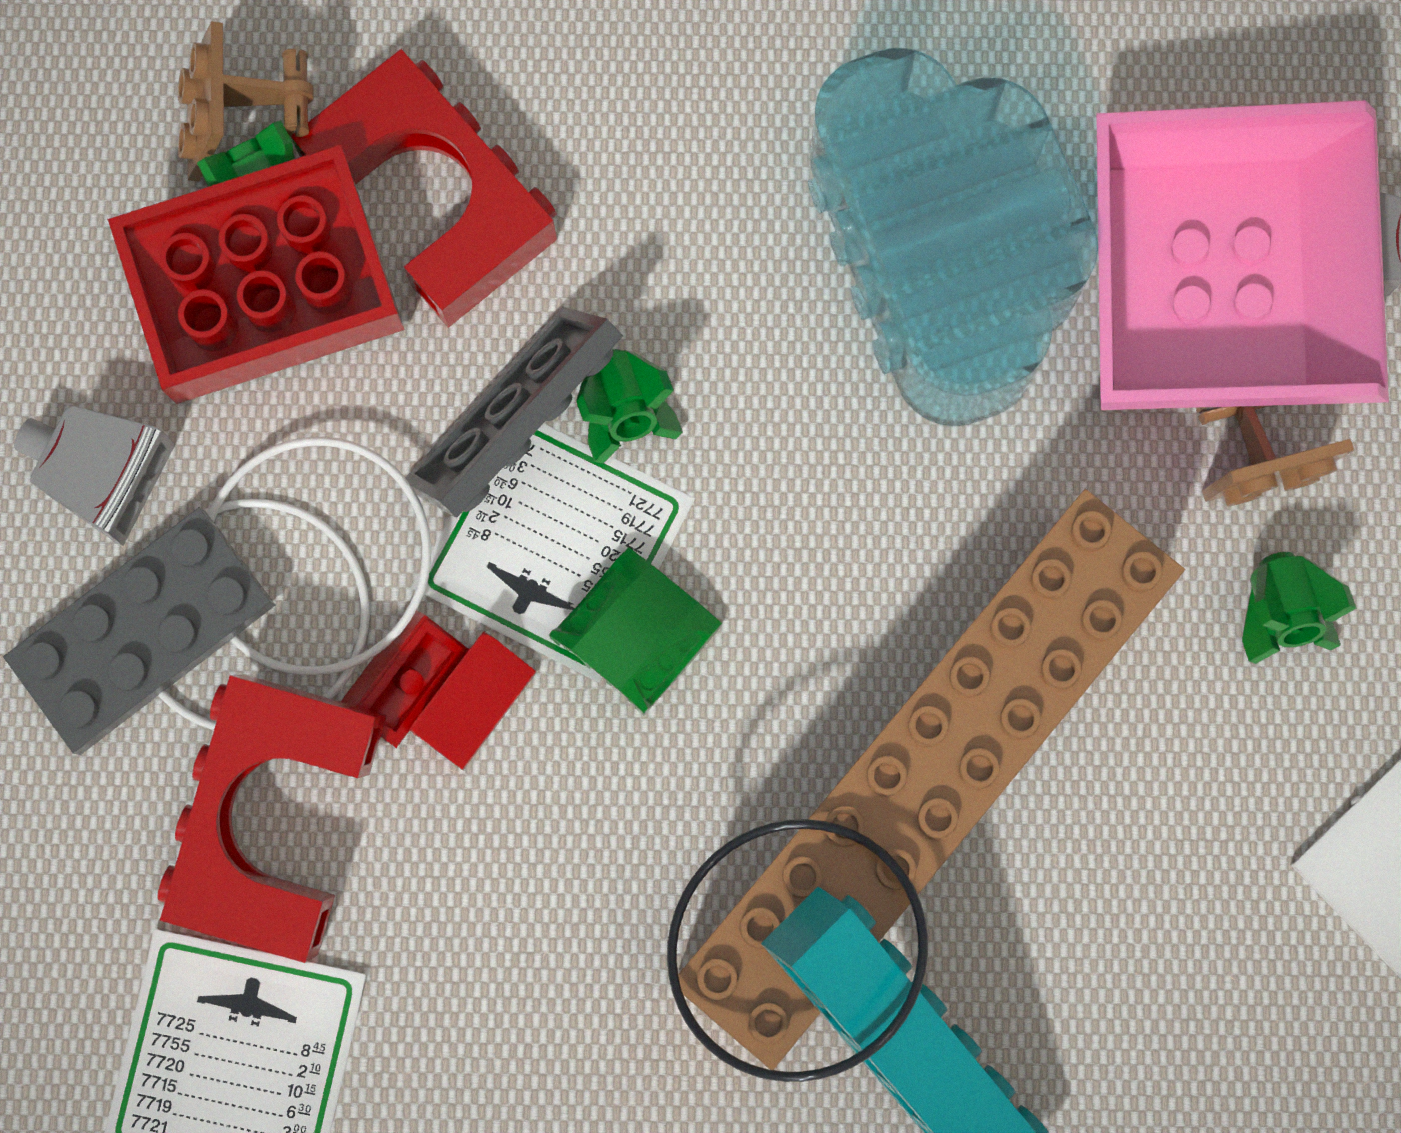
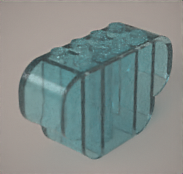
M908 48L883 49L843 64L826 79L817 96L810 146V166L814 178L808 180V187L816 210L819 214L827 211L835 229L834 232L829 233V239L840 267L849 264L857 284L850 288L857 313L861 320L871 319L878 339L872 341L877 363L884 375L892 372L897 387L906 403L917 414L931 422L945 426H964L1003 413L1018 403L1027 392L1048 351L1052 331L1061 326L1071 314L1093 272L1098 255V239L1093 222L1049 118L1035 96L1022 86L1005 79L991 77L973 79L956 85L943 65L931 56L917 50Z

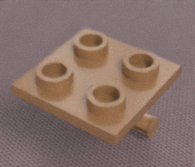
M210 22L201 43H193L189 68L181 69L178 82V101L181 104H187V123L182 122L179 130L178 155L179 158L188 159V181L199 182L203 174L197 162L205 157L214 155L224 136V107L284 105V127L289 136H292L294 131L295 137H303L309 134L308 104L314 99V86L307 82L308 53L300 49L297 55L294 48L282 52L283 82L224 75L223 23Z
M1268 406L1196 408L1197 413L1206 411L1198 416L1202 425L1231 416L1238 420L1251 462V466L1232 470L1202 490L1205 502L1224 497L1227 507L1262 497L1263 492L1277 488L1278 482H1282L1285 491L1321 481L1320 477L1338 471L1336 461L1354 451L1351 438L1276 459L1255 412L1257 409Z

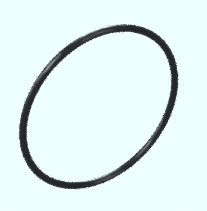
M810 819L785 820L756 827L730 840L715 851L700 866L682 892L673 914L667 941V967L672 994L685 1023L706 1049L733 1068L755 1077L781 1082H804L837 1075L857 1066L879 1051L897 1033L913 1009L923 984L928 958V933L922 904L915 887L898 862L876 842L855 830L831 822ZM792 829L821 830L849 838L866 847L878 856L897 877L907 894L916 921L918 935L916 971L906 1000L896 1017L881 1035L863 1050L848 1059L820 1069L797 1072L769 1070L740 1060L725 1051L705 1033L694 1018L686 1003L678 976L677 942L680 925L687 905L700 882L730 852L751 840L774 832Z

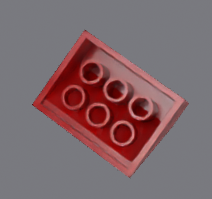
M341 144L108 219L161 389L176 404L405 330Z

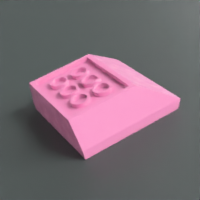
M1366 100L1096 113L1101 410L1389 402L1376 110Z

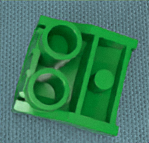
M628 547L577 607L557 628L550 632L549 637L557 645H562L568 652L571 651L579 657L585 666L596 671L606 680L608 685H613L631 704H634L636 710L645 716L721 628L722 623L655 566Z

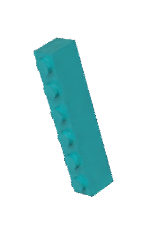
M818 886L761 945L856 1054L876 1040L898 1014L912 985L906 974L913 967L907 958L888 940L883 939L880 943L870 932L876 925V921L857 900L850 895H846L840 901ZM922 984L913 1009L897 1033L879 1051L863 1061L866 1067L923 1133H1049L1042 1122L1022 1105L1017 1109L1010 1101L1016 1093L1014 1088L990 1065H987L984 1069L976 1060L982 1053L981 1048L958 1025L953 1024L950 1028L941 1018L948 1011L947 1007L924 984Z

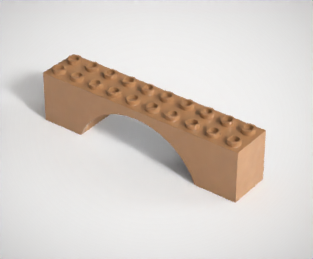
M1084 489L809 819L845 826L876 842L898 862L915 887L917 894H919L1186 569L1087 489ZM799 829L678 974L683 995L770 1070H774L819 1016L820 1012L761 943L818 886L840 901L846 895H850L857 900L876 921V925L870 932L878 942L910 905L907 894L899 880L878 856L857 842L838 834L821 830Z

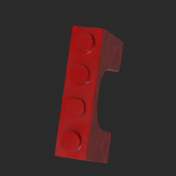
M400 49L308 122L309 134L303 137H295L294 133L290 137L299 157L341 144L355 185L388 159L401 153L416 150L432 151L445 155L458 163L466 171L472 180V191L464 214L450 230L404 266L411 286L449 328L557 240L553 220L557 213L539 189L534 187L528 192L516 179L515 175L519 173V170L502 147L496 144L490 149L477 135L481 131V127L472 113L461 102L452 106L439 92L444 86L433 69L424 60H420L415 64Z
M246 674L230 675L227 685L220 684L215 692L210 708V719L216 721L210 745L204 744L200 748L193 767L192 778L199 782L193 805L187 804L184 807L176 826L175 840L182 842L176 865H169L160 882L158 901L164 903L160 921L302 963H306L316 957L320 951L335 895L273 877L255 867L242 853L235 839L232 826L234 800L241 784L248 775L257 767L272 759H290L357 779L370 775L387 715Z

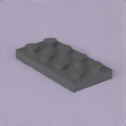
M562 307L405 477L416 495L456 518L463 511L468 512L478 506L490 490L488 483L504 466L513 465L526 454L531 446V436L545 421L554 420L568 408L573 398L571 394L586 376L589 377L597 374L609 363L613 356L612 348L623 335L607 318Z
M198 507L5 654L3 658L71 752L82 755L155 699L161 692L168 689L275 607L276 604L207 512Z

